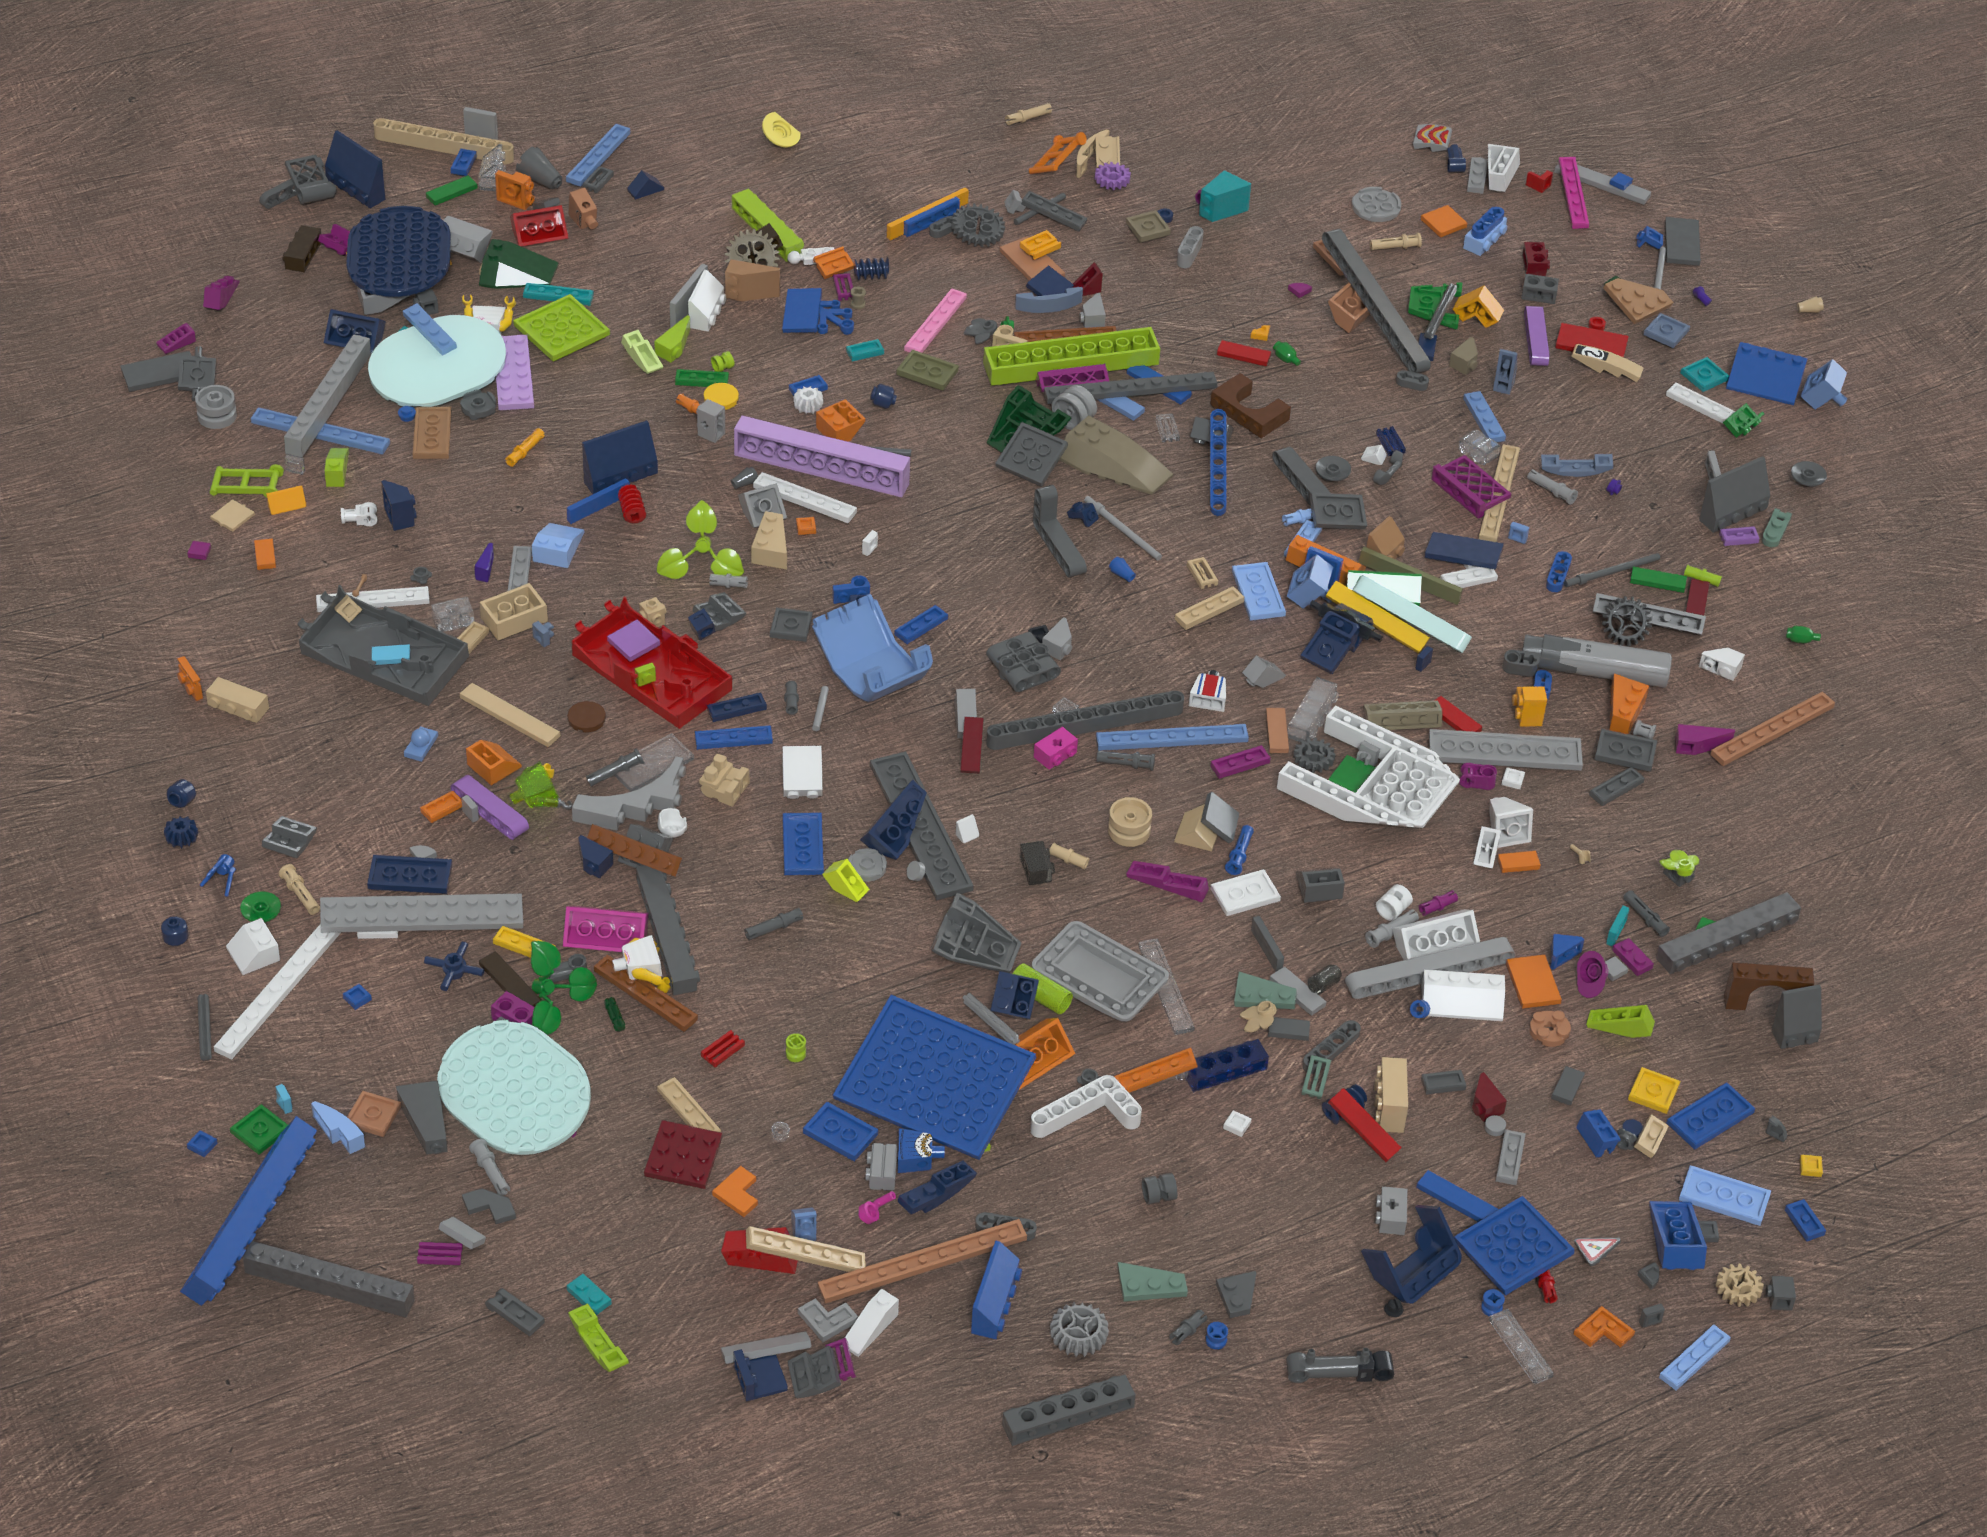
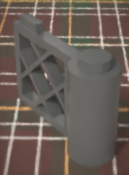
M311 155L285 161L284 164L296 188L300 204L334 198L336 187L328 181L322 168L324 164L321 157ZM314 161L316 166L312 168L306 165V163ZM291 165L300 166L299 172L292 169ZM303 168L312 172L310 177L301 173ZM314 173L321 176L322 180L317 181L313 179ZM300 177L307 180V182L299 185L297 179Z

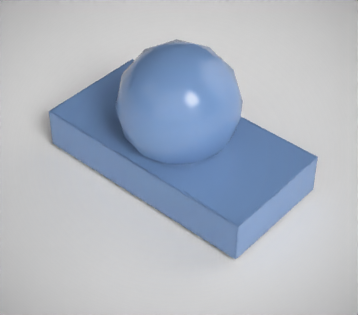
M424 727L413 731L411 742L404 751V757L422 762L437 739L438 731Z

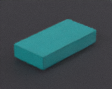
M876 339L846 346V352L853 362L883 355L884 348L880 341Z
M1622 906L1609 930L1606 945L1612 947L1615 945L1627 922L1629 907Z

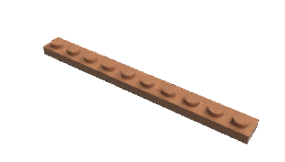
M1020 1219L819 1281L818 1288L826 1304L991 1252L995 1241H1000L1005 1247L1026 1241L1027 1234Z

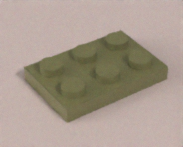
M911 350L897 368V375L944 391L959 371V365Z

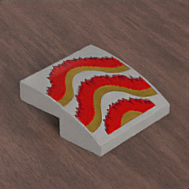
M1436 124L1418 125L1413 142L1414 149L1430 147L1432 152L1447 150L1452 128Z

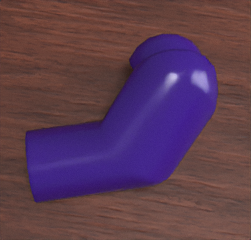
M1698 286L1693 289L1694 297L1699 299L1705 306L1712 302L1704 292L1703 287Z

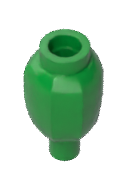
M1280 341L1275 343L1273 349L1275 350V355L1285 363L1292 362L1296 366L1301 363V360L1297 358L1295 349L1291 345Z
M1795 625L1792 628H1787L1786 638L1794 643L1807 644L1812 640L1820 641L1821 634L1813 633L1810 628Z

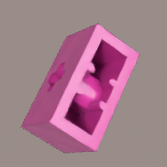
M1061 727L1034 744V758L1050 770L1077 753L1078 739L1064 727Z

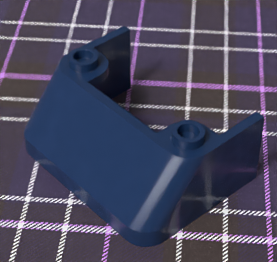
M1415 1206L1423 1224L1415 1234V1242L1419 1249L1396 1268H1393L1386 1251L1363 1249L1361 1251L1374 1280L1403 1303H1415L1461 1263L1462 1255L1441 1208L1438 1206Z

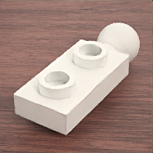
M834 247L801 249V253L791 251L787 258L791 264H798L800 261H803L804 265L816 264L813 262L814 256L834 250Z

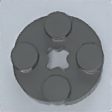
M481 390L467 392L463 395V399L460 402L462 412L469 416L471 420H478L479 418L493 415L496 412V398L488 391L487 393H482Z

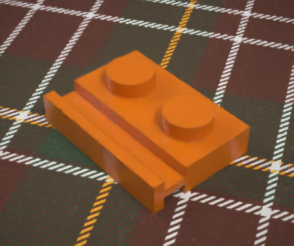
M843 246L813 258V262L817 264V268L824 279L854 269V263L848 253L844 251Z
M185 656L177 658V661L180 663L178 664L179 673H177L180 683L185 684L188 695H192L196 701L203 699L202 688L199 683L200 678Z

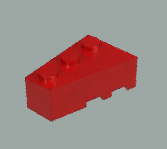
M786 1227L764 1229L790 1235ZM746 1230L726 1231L721 1253L728 1265L795 1274L798 1260L747 1249Z

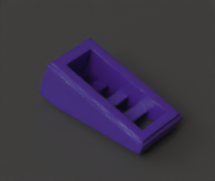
M493 543L487 545L474 566L476 580L489 582L494 559Z

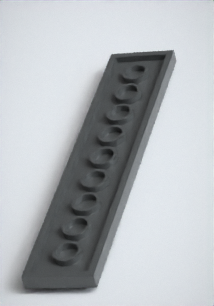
M906 751L870 760V767L889 805L911 780H914L925 790ZM926 794L921 811L915 822V828L910 836L909 846L916 860L924 864V876L936 900L955 896L956 893L971 892L974 889V885L928 794Z

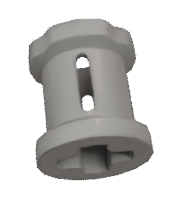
M1638 719L1633 735L1653 739L1657 725L1651 726L1642 723Z

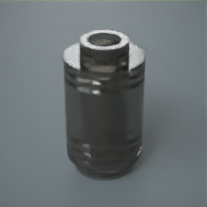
M1327 965L1309 977V990L1318 995L1322 994L1341 980V970L1336 965Z

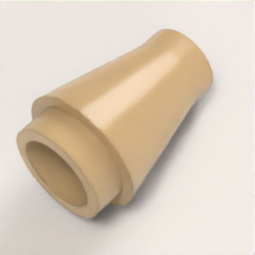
M1815 296L1797 303L1798 312L1819 313L1824 309L1822 298Z

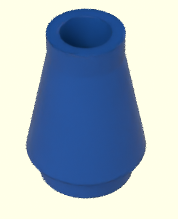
M1116 557L1109 564L1112 573L1128 582H1131L1136 576L1124 558Z

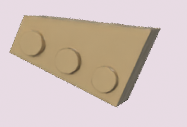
M765 511L751 547V563L787 569L783 514Z

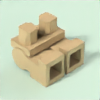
M716 754L710 766L706 767L704 774L699 780V783L702 785L701 791L705 796L717 798L719 802L733 807L740 797V793L742 794L750 783L749 769L741 767V769L733 768V763L727 762L726 756Z

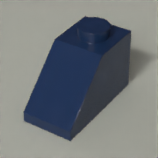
M580 835L578 837L579 852L583 870L589 875L600 879L613 865V851Z

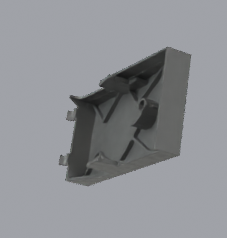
M341 585L338 586L336 596H330L326 591L320 596L328 605L313 623H307L303 618L297 623L301 629L305 630V633L299 639L301 654L426 706L433 702L469 657L468 644L387 606H384V609H378L350 595L348 596L362 608V611L349 623L334 608L348 595ZM410 644V660L402 658L401 663L375 665L376 661L372 660V647Z

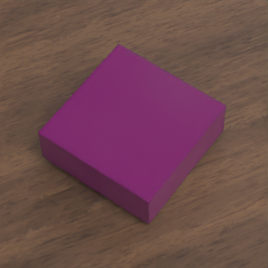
M193 541L187 553L188 558L206 560L211 550V543Z

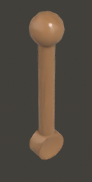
M362 574L361 581L356 590L352 592L354 597L359 596V590L367 580L366 574Z

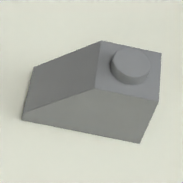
M1096 293L1083 304L1082 312L1079 313L1080 323L1083 322L1084 328L1105 327L1106 314L1101 294Z
M1063 617L1043 637L1042 644L1048 647L1049 655L1058 660H1061L1072 650V636L1066 618Z
M1257 655L1242 672L1247 677L1246 681L1249 684L1262 688L1286 676L1274 663Z

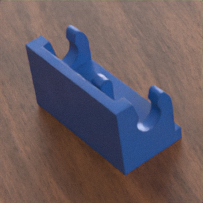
M1601 1109L1583 1112L1576 1127L1596 1158L1601 1157L1606 1149L1611 1154L1617 1143L1620 1142V1137Z

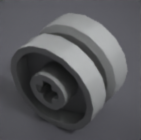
M210 385L202 388L196 394L197 416L201 425L211 429H222L234 423L237 418L234 393L230 388L223 385Z
M1072 385L1054 399L1052 411L1055 412L1059 409L1071 416L1072 419L1065 428L1072 430L1088 415L1094 417L1097 413V404L1093 395L1087 389L1079 385Z

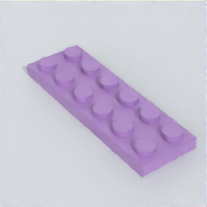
M527 335L502 336L506 348V358L502 371L496 376L499 410L534 408Z

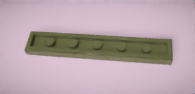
M1367 547L1362 548L1359 559L1360 564L1379 572L1422 574L1421 590L1456 605L1459 604L1463 588Z

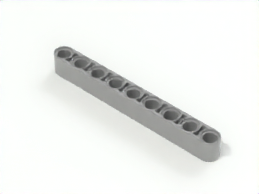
M1499 937L1353 972L1344 981L1354 999H1361L1422 984L1424 970L1468 973L1506 964V960L1515 958L1516 954L1506 937Z

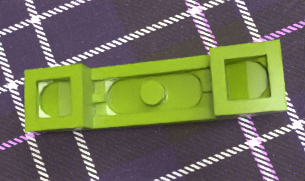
M588 1303L568 1312L576 1331L587 1349L606 1371L611 1372L629 1363V1360L619 1346H614L599 1325L598 1317Z

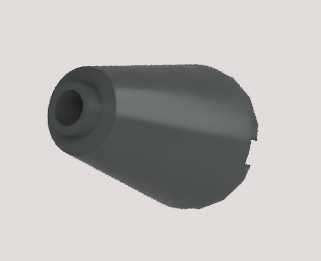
M537 146L536 148L530 147L520 157L522 161L516 165L517 172L530 176L532 181L550 189L560 187L562 176Z

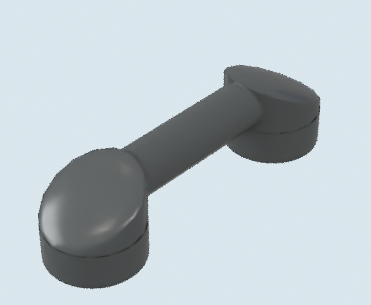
M1395 450L1390 460V463L1393 465L1387 472L1380 469L1377 470L1373 482L1379 485L1386 484L1402 466L1403 453Z

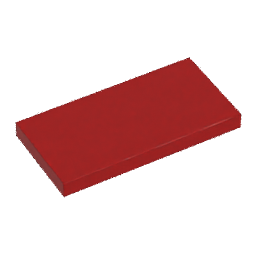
M1561 323L1555 348L1573 352L1575 345L1580 344L1624 357L1629 336Z

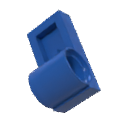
M858 575L852 578L850 584L833 585V603L850 602V595L870 594L869 581L866 577Z

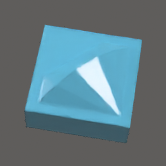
M283 1084L275 1086L277 1104L283 1109L285 1114L292 1112L291 1097Z

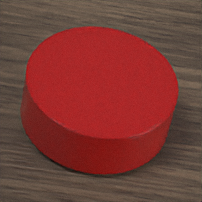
M1592 317L1589 320L1588 327L1604 331L1606 321L1601 317Z

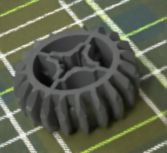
M1624 596V602L1621 603L1620 599L1617 598V605L1613 602L1610 603L1612 610L1606 607L1605 611L1609 615L1603 614V618L1608 619V621H1603L1602 625H1608L1604 632L1611 631L1608 638L1610 639L1615 636L1614 643L1621 639V646L1624 645V640L1627 641L1628 646H1631L1630 640H1634V643L1638 644V637L1642 641L1645 639L1642 633L1649 635V631L1645 630V628H1652L1651 624H1647V621H1652V617H1646L1651 611L1647 610L1644 612L1647 605L1643 604L1640 607V599L1635 604L1633 603L1634 597H1631L1630 602H1627V597ZM1622 607H1632L1627 614L1616 612ZM1637 610L1643 618L1642 626L1638 625L1633 619ZM1631 615L1630 621L1632 622V624H1628V626H1625L1623 628L1624 621L1622 620V618L1629 617ZM1612 616L1621 623L1618 632L1612 626ZM1628 628L1638 631L1631 636L1622 635Z

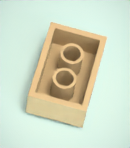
M530 583L480 602L481 619L497 640L532 628V624L537 621L541 624L548 621L547 605Z
M1382 1057L1381 1065H1377V1078L1374 1081V1091H1377L1374 1102L1375 1107H1377L1375 1121L1386 1132L1404 1133L1408 1111L1407 1059Z

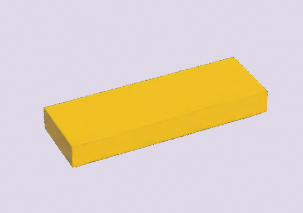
M502 926L493 938V944L530 958L532 951L531 942L542 941Z

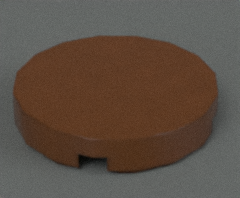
M591 701L578 702L569 709L567 715L569 725L574 730L578 731L579 729L585 733L600 729L606 720L604 708L600 704Z

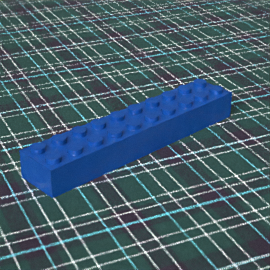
M296 1116L280 1133L180 1290L181 1293L202 1306L207 1300L211 1302L215 1295L222 1290L225 1285V1279L232 1274L236 1267L235 1263L246 1252L245 1247L256 1236L255 1231L262 1226L266 1220L267 1212L272 1210L276 1204V1198L285 1190L286 1182L295 1174L296 1166L300 1165L306 1155L304 1153L315 1142L316 1139L313 1138L317 1131L315 1128Z

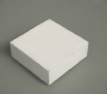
M872 530L863 539L862 554L868 556L878 546V532Z
M1506 768L1502 785L1521 789L1525 772Z
M1233 1110L1224 1123L1223 1129L1242 1137L1251 1124V1118Z

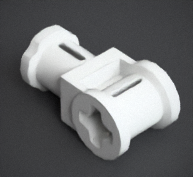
M366 502L356 505V509L341 508L342 524L356 521L357 525H375L377 523V516L375 515L377 506L372 502Z

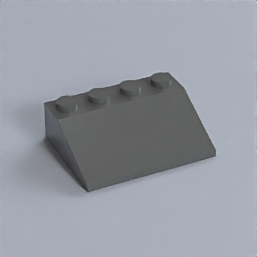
M1762 456L1708 480L1699 521L1714 533L1767 509L1770 499V488L1765 458Z

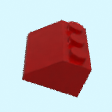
M562 205L513 213L510 216L513 234L517 244L521 247L568 239Z

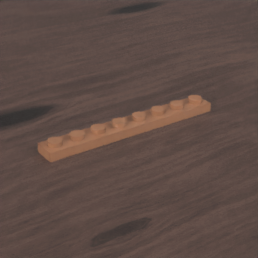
M1820 692L1712 749L1710 755L1722 766H1725L1833 709L1835 702L1824 692Z

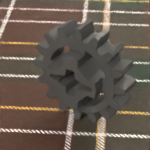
M1315 737L1311 741L1307 738L1306 742L1301 740L1300 745L1296 744L1293 757L1295 758L1294 762L1299 763V767H1305L1306 770L1311 769L1312 773H1315V770L1322 773L1323 768L1329 770V766H1333L1335 761L1334 748H1330V743L1325 744L1324 739L1317 741Z

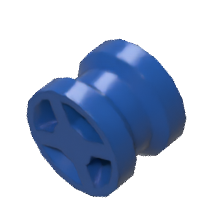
M1495 1289L1486 1291L1481 1305L1482 1312L1490 1317L1500 1315L1503 1310L1504 1295Z
M1221 1322L1210 1323L1206 1331V1344L1215 1350L1224 1348L1228 1336L1227 1326Z

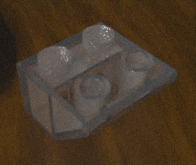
M498 144L483 156L478 176L479 190L496 191L495 173L498 170L506 172V165L503 164V161H505V151L502 149V144Z

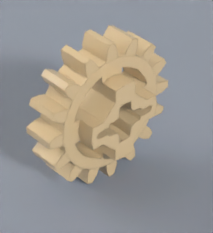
M1730 1264L1729 1269L1723 1267L1722 1272L1718 1273L1716 1281L1717 1293L1723 1294V1300L1729 1299L1730 1305L1737 1302L1738 1307L1742 1303L1748 1307L1750 1301L1755 1304L1757 1298L1761 1297L1764 1286L1761 1283L1762 1277H1756V1270L1749 1271L1750 1266L1742 1268V1265L1738 1264V1267L1735 1268L1733 1264Z

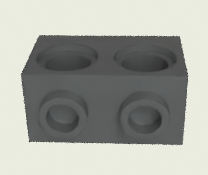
M1525 274L1522 300L1555 304L1559 278Z

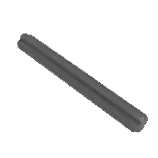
M1451 283L1448 285L1425 331V338L1432 339L1457 291L1456 284L1453 285Z

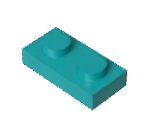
M581 1274L567 1285V1291L582 1305L588 1303L596 1315L612 1304L611 1298L584 1274Z

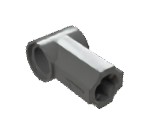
M582 954L570 956L568 961L561 962L557 968L553 969L554 974L549 976V979L553 983L569 979L570 973L575 968H587L585 956Z

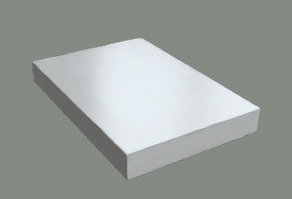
M1264 869L1213 883L1210 887L1226 916L1279 902L1281 898Z

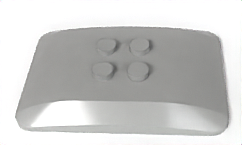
M1079 921L1070 922L1032 961L1033 969L1072 992L1074 998L1120 1021H1130L1169 979V973L1163 967Z

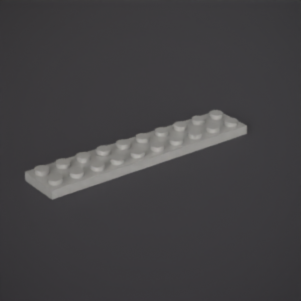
M522 894L320 897L321 933L500 929L502 926L510 929H523Z

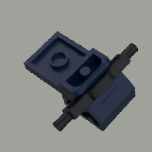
M1312 600L1309 607L1317 610L1318 616L1322 617V620L1320 621V628L1300 656L1301 659L1333 674L1348 651L1355 652L1363 639L1369 640L1372 638L1380 643L1383 640V635L1374 631L1372 618L1342 603L1333 607L1328 603L1319 604Z

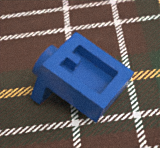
M1648 226L1643 231H1639L1636 236L1639 248L1645 242L1657 249H1660L1663 245V234Z

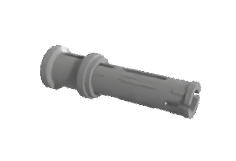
M1534 469L1529 472L1528 480L1553 492L1555 497L1566 500L1569 505L1573 504L1577 499V490H1571L1566 487V484L1557 483Z
M1411 909L1390 923H1382L1374 931L1366 932L1365 938L1367 943L1371 947L1376 948L1380 942L1390 940L1393 936L1392 928L1418 921V913H1413L1415 910Z
M485 1139L475 1140L469 1146L470 1152L475 1154L478 1166L484 1168L497 1194L506 1195L507 1191H510V1187L495 1163V1155L489 1151Z

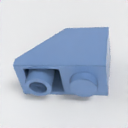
M813 1207L791 1210V1224L794 1237L816 1241L817 1214Z

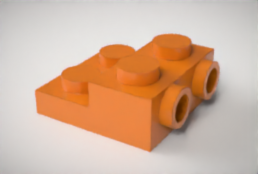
M500 170L495 173L498 201L526 210L534 203L535 196L532 195L534 183L531 182L530 176L517 171L513 175Z

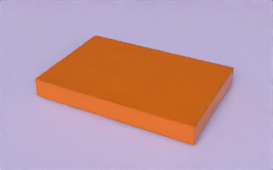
M1545 955L1506 960V965L1522 1009L1561 1004L1562 999Z

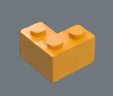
M1485 285L1458 297L1453 307V311L1459 314L1462 322L1476 316L1485 328L1498 323L1504 312V309Z
M1517 687L1516 694L1512 695V704L1516 706L1515 719H1518L1520 727L1542 726L1547 704L1545 687Z

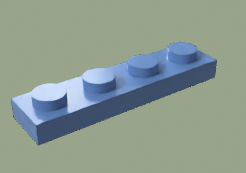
M418 303L403 310V316L442 356L457 348L456 342Z
M1481 391L1464 394L1463 399L1487 442L1491 444L1505 441L1506 435Z

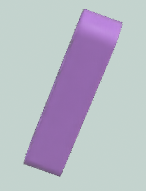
M1525 306L1524 321L1530 365L1548 366L1549 348L1543 307Z
M465 775L451 785V791H454L460 798L468 795L478 806L479 815L509 839L514 840L529 829L527 820L470 775Z

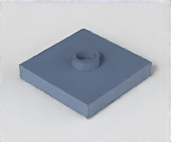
M1660 313L1644 330V335L1674 348L1689 332L1690 326Z

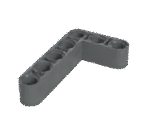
M1049 485L1035 489L1033 524L1036 531L1068 578L1086 573L1087 566L1085 560L1057 520L1058 493L1055 486Z

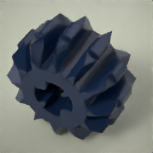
M180 815L179 818L172 817L171 821L166 822L164 836L167 843L172 844L173 848L180 846L182 849L184 845L190 847L191 843L196 842L198 828L195 821L190 820L189 816L182 818Z

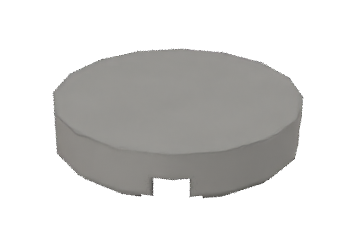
M859 849L855 851V854H851L848 859L863 881H875L886 873V858L875 849Z

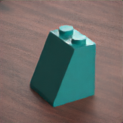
M1224 170L1201 189L1199 216L1215 222L1248 211L1251 183Z

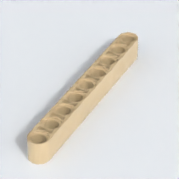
M384 118L376 119L373 122L374 136L377 140L458 155L460 149L477 151L476 159L502 164H510L514 161L513 144L510 142Z

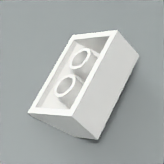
M708 270L703 271L688 301L690 328L709 332L712 325L714 326L716 316L720 314L721 306L726 302L724 286Z

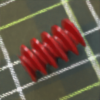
M631 484L619 489L618 498L624 519L629 523L642 522L646 518V512L641 492L637 490L635 485Z

